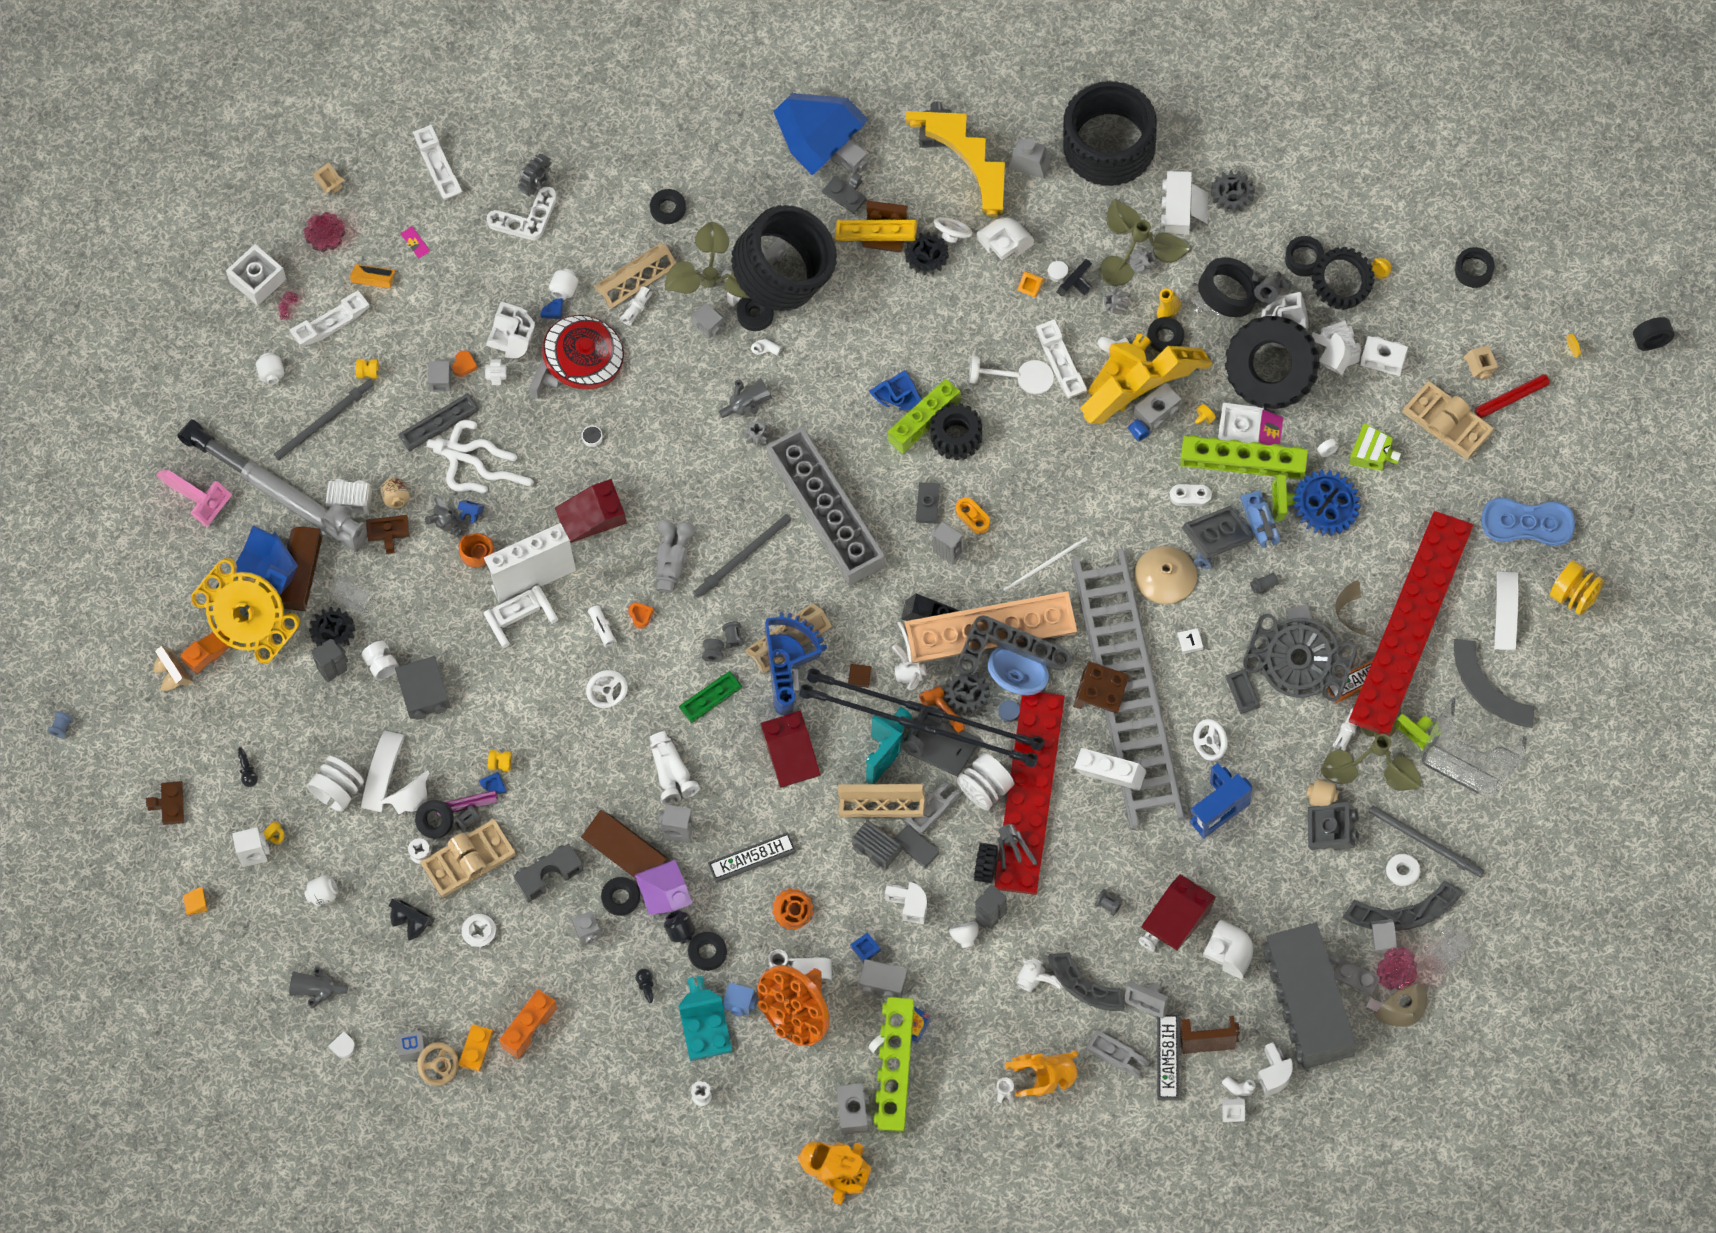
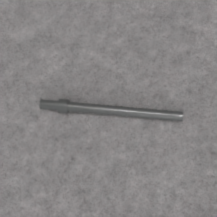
M368 379L358 388H353L347 397L273 455L279 461L353 401L357 402L363 397L362 394L374 386V383Z
M785 514L715 574H710L705 578L704 583L694 590L693 594L699 598L707 590L717 586L719 580L788 524L791 518Z
M1374 805L1370 808V814L1456 863L1457 867L1463 871L1466 869L1476 876L1482 877L1485 870L1471 863L1469 858L1457 855Z

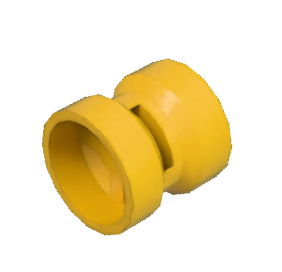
M364 359L356 360L357 379H364L365 377L378 379L379 375L376 372L379 371L378 359H370V361H365Z
M490 749L488 770L495 771L496 769H501L503 772H510L512 751H504L502 753L498 752V750Z

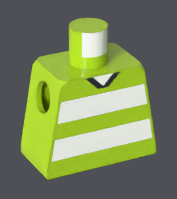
M1363 423L1350 455L1349 465L1382 471L1386 461L1398 465L1402 453L1391 450L1392 437Z

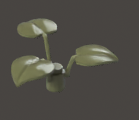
M1114 199L1107 211V225L1116 234H1122L1125 231L1128 233L1132 232L1133 242L1124 260L1118 256H1108L1102 261L1100 272L1103 281L1108 285L1121 286L1128 283L1134 275V270L1127 261L1136 242H1144L1147 238H1149L1150 244L1155 247L1153 250L1155 257L1166 263L1179 260L1190 250V246L1182 239L1169 233H1159L1153 241L1150 223L1143 219L1140 220L1139 214L1133 208Z
M708 222L698 230L695 236V243L698 249L705 253L711 252L709 265L703 270L702 274L699 270L694 271L692 263L681 261L671 267L665 280L666 291L689 294L695 292L699 288L700 283L705 288H711L716 282L720 283L721 280L728 278L724 283L727 292L736 297L750 298L740 288L736 277H734L733 270L731 275L725 274L718 277L719 273L713 267L715 252L725 253L729 246V236L726 230L715 222Z
M1396 720L1389 736L1361 727L1365 735L1375 736L1371 747L1355 761H1353L1352 756L1348 752L1335 750L1328 754L1321 768L1322 775L1329 781L1337 784L1350 783L1358 776V770L1354 765H1357L1373 752L1377 756L1386 755L1389 767L1384 771V779L1389 787L1405 791L1418 789L1421 786L1419 773L1415 765L1408 758L1397 756L1392 762L1390 760L1391 751H1389V748L1392 744L1390 737L1396 731Z

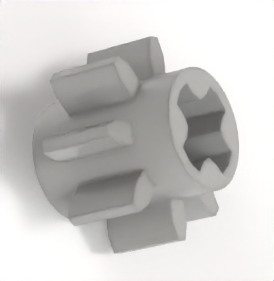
M1140 248L1131 255L1130 265L1135 272L1139 273L1142 271L1144 275L1151 272V268L1155 267V256L1148 249L1144 251Z
M1113 288V292H1108L1104 297L1106 310L1120 315V310L1125 311L1129 306V298L1126 296L1127 292L1117 288Z
M758 420L752 424L748 423L749 430L744 431L745 437H748L747 443H754L756 447L761 443L767 444L765 437H770L767 424H761Z

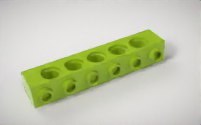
M1189 435L1183 436L1180 466L1272 477L1286 475V478L1304 480L1308 449L1298 446L1290 448L1279 444L1262 445L1259 442L1244 443L1239 440L1226 441L1216 437L1208 439ZM1205 450L1207 453L1201 454L1198 451ZM1225 452V453H1227L1228 455H1227V456H1221V455H1219V453ZM1240 455H1247L1248 458H1241ZM1267 457L1269 460L1263 461L1260 458ZM1288 459L1290 462L1283 463L1281 460Z
M887 997V1002H883L882 1015L886 1016V1023L881 1024V1037L884 1038V1046L879 1048V1059H883L882 1068H878L877 1081H881V1090L876 1091V1103L880 1104L879 1112H875L874 1125H878L879 1131L905 1132L914 999ZM896 1015L903 1017V1023L900 1026H893L891 1024V1019ZM898 1037L902 1040L899 1048H892L889 1043L892 1038ZM890 1060H899L900 1067L897 1070H890L888 1068ZM896 1081L899 1085L898 1090L895 1092L887 1091L886 1086L888 1082ZM888 1103L897 1105V1110L894 1114L890 1115L885 1112V1106Z

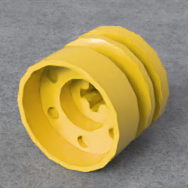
M1572 560L1556 580L1549 596L1560 604H1563L1570 598L1568 609L1572 611L1577 606L1575 613L1581 616L1598 598L1604 579L1598 576L1594 580L1595 573L1593 572L1584 578L1583 575L1586 568Z

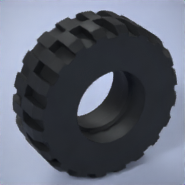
M1263 316L1243 325L1238 329L1239 331L1236 335H1233L1230 340V346L1225 354L1227 356L1225 370L1228 373L1229 383L1232 384L1234 391L1244 401L1260 408H1285L1296 404L1312 390L1311 387L1318 378V369H1320L1318 355L1320 354L1314 338L1307 332L1305 327L1289 318ZM1268 343L1281 344L1289 351L1292 359L1289 373L1285 378L1277 382H1268L1261 379L1255 372L1253 365L1254 356L1258 349Z

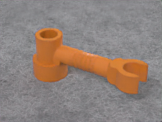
M940 686L919 694V699L923 705H937L945 713L959 717L942 699L945 694ZM950 720L957 733L965 729L964 724Z

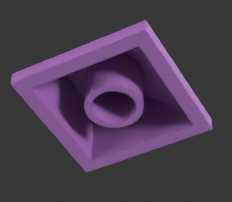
M676 860L635 874L649 915L673 912L693 904Z

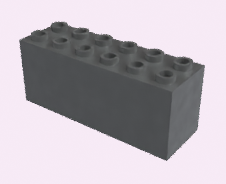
M1317 922L1267 935L1266 943L1263 944L1265 950L1263 954L1266 964L1270 963L1271 971L1269 972L1272 983H1277L1276 996L1279 1004L1283 1003L1284 1011H1282L1285 1024L1289 1023L1290 1031L1288 1033L1292 1044L1296 1043L1295 1056L1298 1064L1302 1063L1303 1068L1307 1069L1355 1056L1356 1042Z

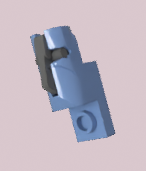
M1261 491L1241 495L1240 499L1251 530L1256 535L1260 546L1267 548L1266 542L1271 540L1273 546L1278 544L1281 538L1268 504L1264 502Z

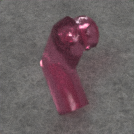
M288 291L279 301L280 320L290 318L289 305L291 303L295 304L298 301L297 293Z

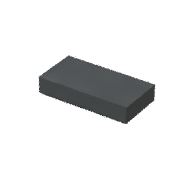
M1246 669L1225 676L1240 714L1260 708L1261 705Z
M909 825L894 838L901 844L902 850L923 868H926L939 855V851Z

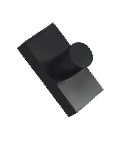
M1086 258L1060 285L1056 293L1063 297L1074 286L1085 296L1093 286L1082 276L1089 270L1092 263Z

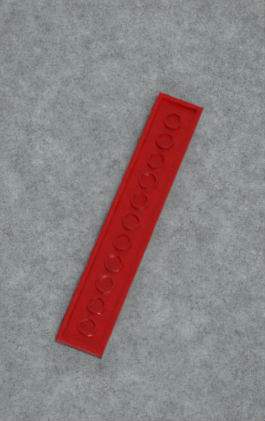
M1434 510L1350 715L1349 723L1379 734L1390 735L1474 524Z

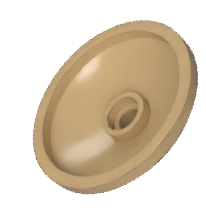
M1161 546L1153 548L1141 556L1135 567L1134 578L1138 590L1150 601L1158 604H1174L1184 600L1194 590L1197 582V569L1193 564L1192 558L1184 551L1175 547ZM1167 567L1170 570L1166 572L1163 571V568Z

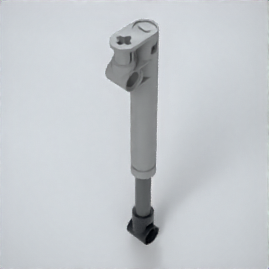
M191 419L177 434L178 439L186 446L191 447L193 445L202 452H208L241 473L240 477L243 480L249 482L353 551L358 552L362 544H365L367 540L366 525L362 522L358 524L352 520L346 509L340 504L334 503L329 510L254 461L247 462L216 442L215 438L206 433L203 427L195 420Z

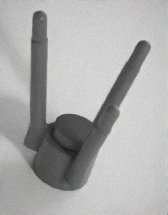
M1008 824L1002 826L998 830L1000 837L997 838L1002 869H1006L1004 844L1008 847L1012 846L1018 862H1022L1016 845L1018 842L1033 865H1037L1034 856L1022 839L1020 831H1016L1015 825Z

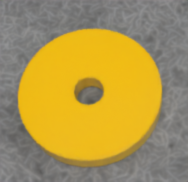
M1572 333L1566 336L1567 344L1575 358L1580 357L1581 350L1577 339Z

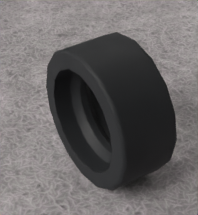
M1311 236L1294 238L1286 247L1285 263L1287 268L1298 276L1307 277L1313 275L1312 271L1315 264L1324 255L1323 246L1317 239ZM1307 247L1316 252L1317 258L1312 264L1302 265L1295 262L1292 257L1293 252L1297 248Z
M1478 247L1467 248L1457 257L1455 275L1459 282L1467 287H1482L1492 279L1495 267L1494 259L1485 249ZM1468 259H1479L1486 264V273L1481 276L1468 275L1463 270V263Z
M1665 317L1649 319L1639 324L1633 331L1637 347L1642 351L1663 347L1671 342L1675 336L1670 320Z

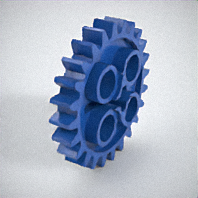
M1323 469L1320 470L1318 475L1313 471L1311 477L1306 475L1304 481L1301 480L1298 484L1299 487L1294 491L1297 495L1293 497V501L1297 503L1294 504L1293 508L1299 509L1296 516L1303 517L1300 523H1308L1306 529L1314 527L1315 534L1318 530H1321L1322 536L1327 531H1329L1330 536H1333L1335 530L1338 534H1341L1343 529L1346 531L1349 529V524H1354L1356 521L1354 518H1357L1359 515L1357 510L1361 508V505L1356 503L1359 502L1360 497L1354 496L1358 490L1351 489L1353 482L1347 484L1346 476L1340 479L1339 472L1332 476L1331 470L1328 471L1327 475H1325ZM1320 486L1326 487L1328 492L1322 491ZM1336 489L1338 492L1335 494V496L1332 498V500L1326 506V508L1323 510L1320 516H1317L1316 513L1318 512V510L1321 508L1323 503L1328 499L1330 494ZM1337 499H1342L1345 504H1340ZM1308 501L1314 502L1317 507L1311 506ZM1325 514H1330L1333 520L1328 519Z

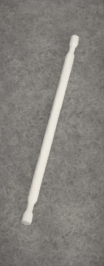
M1087 537L1068 547L1003 590L1007 592L1010 588L1015 587L1078 547L1081 543L1088 540Z

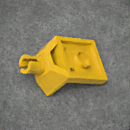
M1137 334L1132 344L1128 342L1111 344L1109 347V359L1089 387L1088 393L1094 395L1112 376L1124 377L1137 363L1147 361L1145 350L1151 344L1150 339L1145 336L1141 340L1143 334ZM1126 404L1120 410L1124 411L1128 404Z

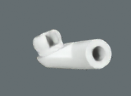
M1101 337L1098 340V345L1103 351L1109 353L1111 344L1128 342V340L1123 338L1116 342L1107 337Z
M768 339L757 341L751 346V351L757 355L771 352L778 356L783 347Z
M1227 1076L1222 1082L1235 1096H1250L1256 1088L1252 1080L1238 1084L1230 1076Z

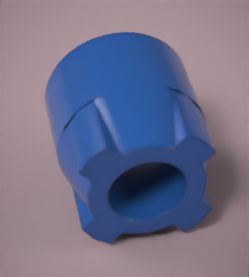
M1136 419L1128 426L1129 431L1138 442L1150 434V430L1142 420Z

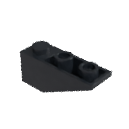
M916 593L905 600L901 619L910 621L958 612L960 610Z

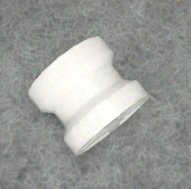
M415 839L409 844L408 852L410 858L415 863L420 864V861L431 856L429 844L424 839Z

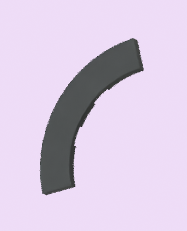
M1454 639L1455 664L1461 681L1471 696L1491 714H1495L1509 723L1533 728L1535 706L1516 702L1496 690L1486 679L1478 664L1475 649L1476 641Z
M1443 881L1439 888L1424 901L1416 905L1396 908L1395 910H1383L1354 899L1344 914L1343 919L1368 929H1372L1371 921L1393 919L1395 931L1409 930L1430 923L1443 915L1457 902L1463 891Z

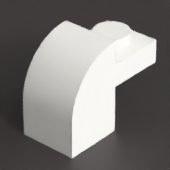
M1313 332L1312 337L1315 340L1316 346L1325 350L1319 362L1325 368L1343 375L1350 361V349L1346 342L1335 332L1332 337L1323 332L1320 335Z
M909 882L908 890L899 885L886 886L885 901L904 904L903 921L924 924L927 914V899L922 888L912 882Z
M1273 1042L1265 1045L1264 1050L1271 1066L1258 1071V1080L1267 1097L1286 1088L1292 1075L1291 1058L1284 1060L1281 1049L1276 1048Z

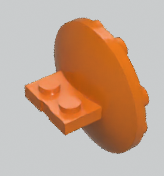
M777 965L763 973L757 985L758 1007L780 1038H785L797 1046H810L823 1039L828 1032L829 1012L821 992L822 974L820 970L814 968L804 975L799 970L790 966Z

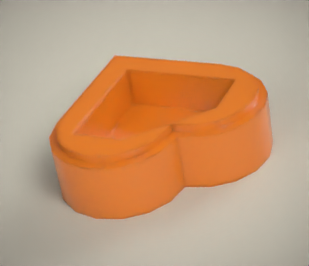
M464 350L457 353L456 361L452 364L453 373L458 377L478 370L471 354Z
M636 602L629 606L628 611L630 617L633 618L634 626L643 629L649 624L655 609Z

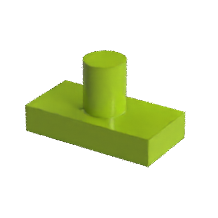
M1277 475L1272 482L1274 521H1282L1288 513L1287 505L1294 506L1297 503L1293 501V497L1297 494L1287 493L1286 475Z
M1403 713L1397 718L1395 727L1427 754L1433 748L1435 740L1425 733L1433 725L1430 718L1424 715L1416 724Z

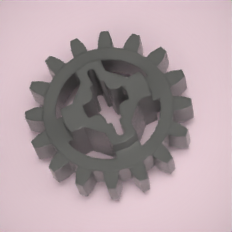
M540 153L538 156L535 155L534 160L531 159L526 167H523L520 173L522 178L519 180L520 184L518 186L520 192L531 196V194H535L536 190H540L541 186L549 178L548 172L551 170L550 165L552 164L550 158Z
M1230 170L1229 175L1222 172V178L1215 177V182H1212L1210 195L1213 197V203L1218 202V209L1225 207L1226 213L1229 209H1232V212L1235 213L1238 208L1242 212L1244 206H1250V201L1254 200L1255 187H1252V180L1247 181V174L1242 177L1240 176L1241 171L1233 174V171Z
M979 672L969 676H962L960 674L956 676L952 674V681H946L947 687L944 688V694H946L945 702H949L948 706L950 708L955 707V713L962 710L964 716H966L967 711L975 715V709L982 711V704H988L986 698H990V691H987L989 690V683H985V677L979 679Z

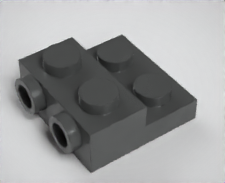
M1350 802L1308 807V847L1311 850L1355 848V842L1359 841V833L1355 829V822L1359 819L1357 809H1354Z

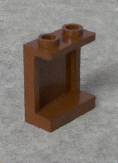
M1229 1016L1228 1028L1191 1031L1190 1019L1181 1020L1180 1038L1182 1054L1235 1049V1043L1239 1042V1022L1234 1021V1016Z

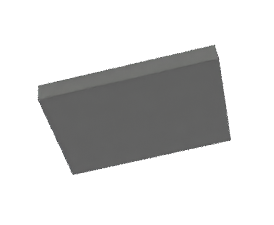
M1232 506L1189 521L1182 526L1183 531L1205 560L1249 543L1254 539V535Z

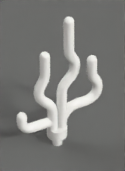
M459 421L453 429L450 440L438 437L436 441L429 439L427 442V447L433 448V453L443 455L449 459L450 467L447 472L446 481L447 485L454 491L465 492L472 490L483 494L488 492V487L473 482L462 484L455 482L454 477L458 468V460L473 464L478 473L490 481L505 479L526 486H533L534 484L533 479L511 472H489L479 458L466 454L476 448L484 447L496 457L510 461H516L517 459L515 453L501 450L486 439L474 440L468 444L457 443L462 429L477 428V423L474 421Z

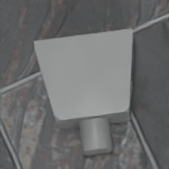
M1019 138L1008 168L1044 179L1051 163L1046 146L1035 143L1032 139L1025 140Z

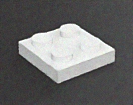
M1223 403L1218 438L1226 441L1239 440L1244 443L1258 442L1262 410L1264 408Z

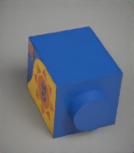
M914 1007L912 1041L919 1043L931 1022V1017Z

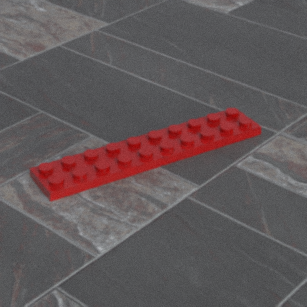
M1041 692L1033 695H1022L1016 734L1032 738L1039 736L1045 742L1043 749L1036 751L1030 745L1016 742L1015 740V751L1025 754L1035 753L1038 755V761L1035 767H1029L1022 761L1012 760L1010 776L1014 781V786L1008 791L1003 826L1008 824L1015 825L1016 831H1020L1021 837L1034 856L1037 865H1033L1019 842L1016 845L1022 862H1018L1012 846L1008 847L1004 844L1006 869L1003 870L1001 867L999 850L994 884L1000 891L1037 895L1065 695Z

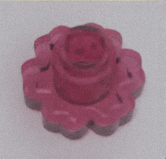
M325 212L322 215L315 214L312 218L308 219V227L304 229L305 240L308 244H312L314 250L325 252L328 248L334 250L342 244L341 237H344L346 234L343 221L337 219L335 214Z
M1393 947L1387 951L1384 959L1378 963L1376 973L1380 976L1379 983L1388 990H1393L1394 988L1401 990L1403 987L1412 984L1417 978V971L1415 970L1417 963L1413 961L1415 955L1405 947L1399 949Z

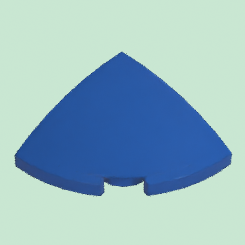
M906 370L869 390L879 403L890 407L881 400L901 407L899 410H911L922 400L920 393Z

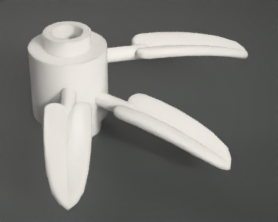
M897 622L905 639L909 662H907V656L903 649L898 645H893L892 648L903 661V663L895 666L896 680L898 683H909L907 689L914 690L918 686L919 681H923L924 676H927L925 663L921 664V662L912 663L906 629L901 622Z
M1023 958L1024 965L1017 976L1018 981L1016 985L1032 992L1033 988L1036 989L1040 981H1045L1056 986L1059 990L1062 989L1063 986L1055 975L1051 976L1045 973L1044 964L1035 958H1032V960Z

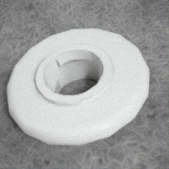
M1398 854L1388 861L1386 873L1394 884L1409 886L1419 878L1420 865L1414 857L1407 854ZM1405 865L1409 868V873L1401 875L1397 872V868Z

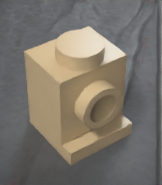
M1489 345L1472 349L1463 357L1464 361H1467L1473 378L1488 379L1498 368Z

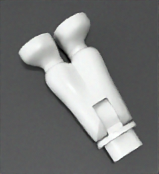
M665 731L650 736L652 743L650 747L656 764L659 783L665 789L661 794L662 803L673 804L676 802L675 798H677V802L681 801V796L675 785L676 782L680 786L684 799L697 794L700 786L696 781H689L690 773L681 760L671 738L667 737Z

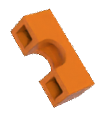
M537 989L499 1039L501 1048L519 1059L532 1043L531 1038L535 1030L541 1024L545 1025L557 1010L556 1001Z

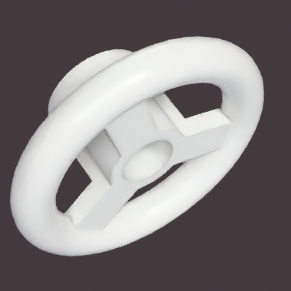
M939 217L934 220L935 227L943 232L941 238L947 242L957 243L958 238H969L972 236V229L958 220L946 217Z
M613 670L598 672L587 684V698L594 706L599 708L617 705L623 701L627 694V681L622 674ZM620 682L621 692L616 699H613V688ZM592 691L601 692L606 696L607 702L598 701L593 696Z
M1205 719L1197 724L1193 734V741L1199 754L1208 761L1221 759L1227 750V736L1223 727L1212 719ZM1209 725L1208 734L1205 738L1200 739L1202 728ZM1206 744L1207 746L1211 747L1216 754L1210 755L1206 753L1201 745Z

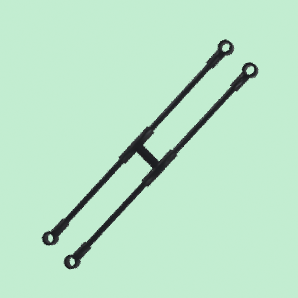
M817 669L808 670L807 680L809 682H822L832 686L834 684L906 706L908 709L919 712L917 720L903 716H894L828 696L827 693L814 690L812 686L807 684L801 686L799 693L804 699L815 698L824 702L827 700L899 722V724L934 735L939 734L1005 754L1012 759L1024 762L1029 767L1037 765V754L1031 752L1025 754L1015 750L1010 751L940 730L936 726L924 723L927 715L941 719L946 718L1015 739L1016 742L1030 745L1036 751L1042 750L1045 742L1039 736L1032 738L1022 734L1017 735L947 714L943 710L910 700H901L838 681L834 677L821 674Z

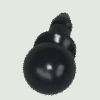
M239 747L238 757L243 768L239 771L242 774L241 782L246 787H253L258 782V776L253 771L254 766L249 767L247 754L242 747Z
M640 969L636 973L635 979L639 989L643 990L645 999L651 1004L653 1002L651 988L654 985L652 981L653 976L648 969Z

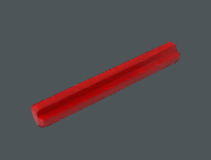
M1542 374L1476 407L1475 413L1479 418H1483L1548 386L1550 380L1546 374Z

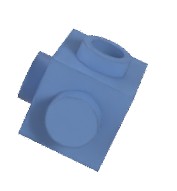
M729 983L723 1001L724 1010L731 1011L733 1015L739 1017L743 1015L750 1016L751 1010L756 1009L758 998L755 996L754 989Z

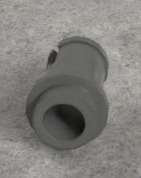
M1274 572L1259 579L1253 578V581L1250 582L1252 591L1259 594L1263 590L1279 584Z

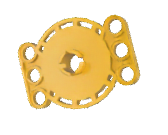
M223 558L219 561L191 595V602L195 607H206L208 623L213 633L222 642L238 650H255L256 660L263 664L270 662L278 654L301 624L300 618L296 614H284L282 599L269 581L253 573L237 572L236 562L231 558ZM222 563H228L231 566L230 573L223 572L221 568ZM210 578H215L218 580V588H213L210 586ZM198 593H203L206 596V603H200L197 600ZM240 606H250L248 609L249 617H244L240 613ZM212 615H214L215 622L218 626L217 628L213 622ZM286 618L294 620V628L291 629L285 625ZM221 630L230 640L226 639L219 631ZM274 633L282 636V643L274 642L272 638ZM234 642L246 643V646L238 645ZM261 648L269 650V658L266 659L261 656Z

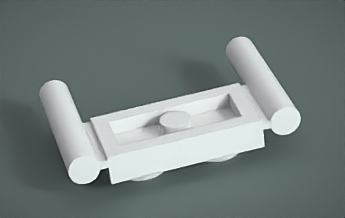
M539 585L483 613L502 648L509 646L510 643L501 627L505 628L540 610V607L543 608L551 623L558 621V617Z

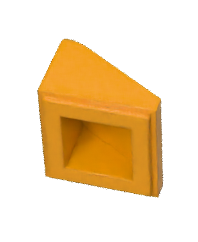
M1024 271L1017 290L1036 298L1045 278Z
M203 887L183 895L187 916L208 911Z

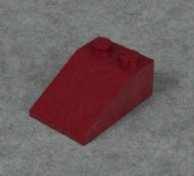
M612 479L594 484L555 507L558 519L570 543L627 524L625 513Z
M801 711L760 723L761 732L780 788L821 776Z
M1179 874L1167 888L1141 928L1178 951L1208 916L1216 896Z

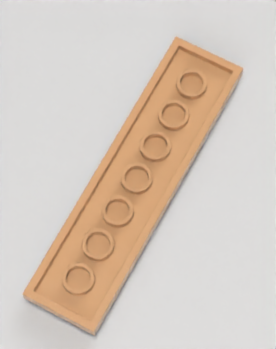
M1068 591L904 622L911 650L912 663L960 655L973 622L982 615L1043 640L1077 633ZM977 623V628L980 631L987 630L985 623ZM997 631L998 638L1006 639L1007 636L1004 631ZM1021 638L1016 639V644L1026 643ZM969 642L972 650H979L977 642ZM987 642L983 651L995 649L999 646Z

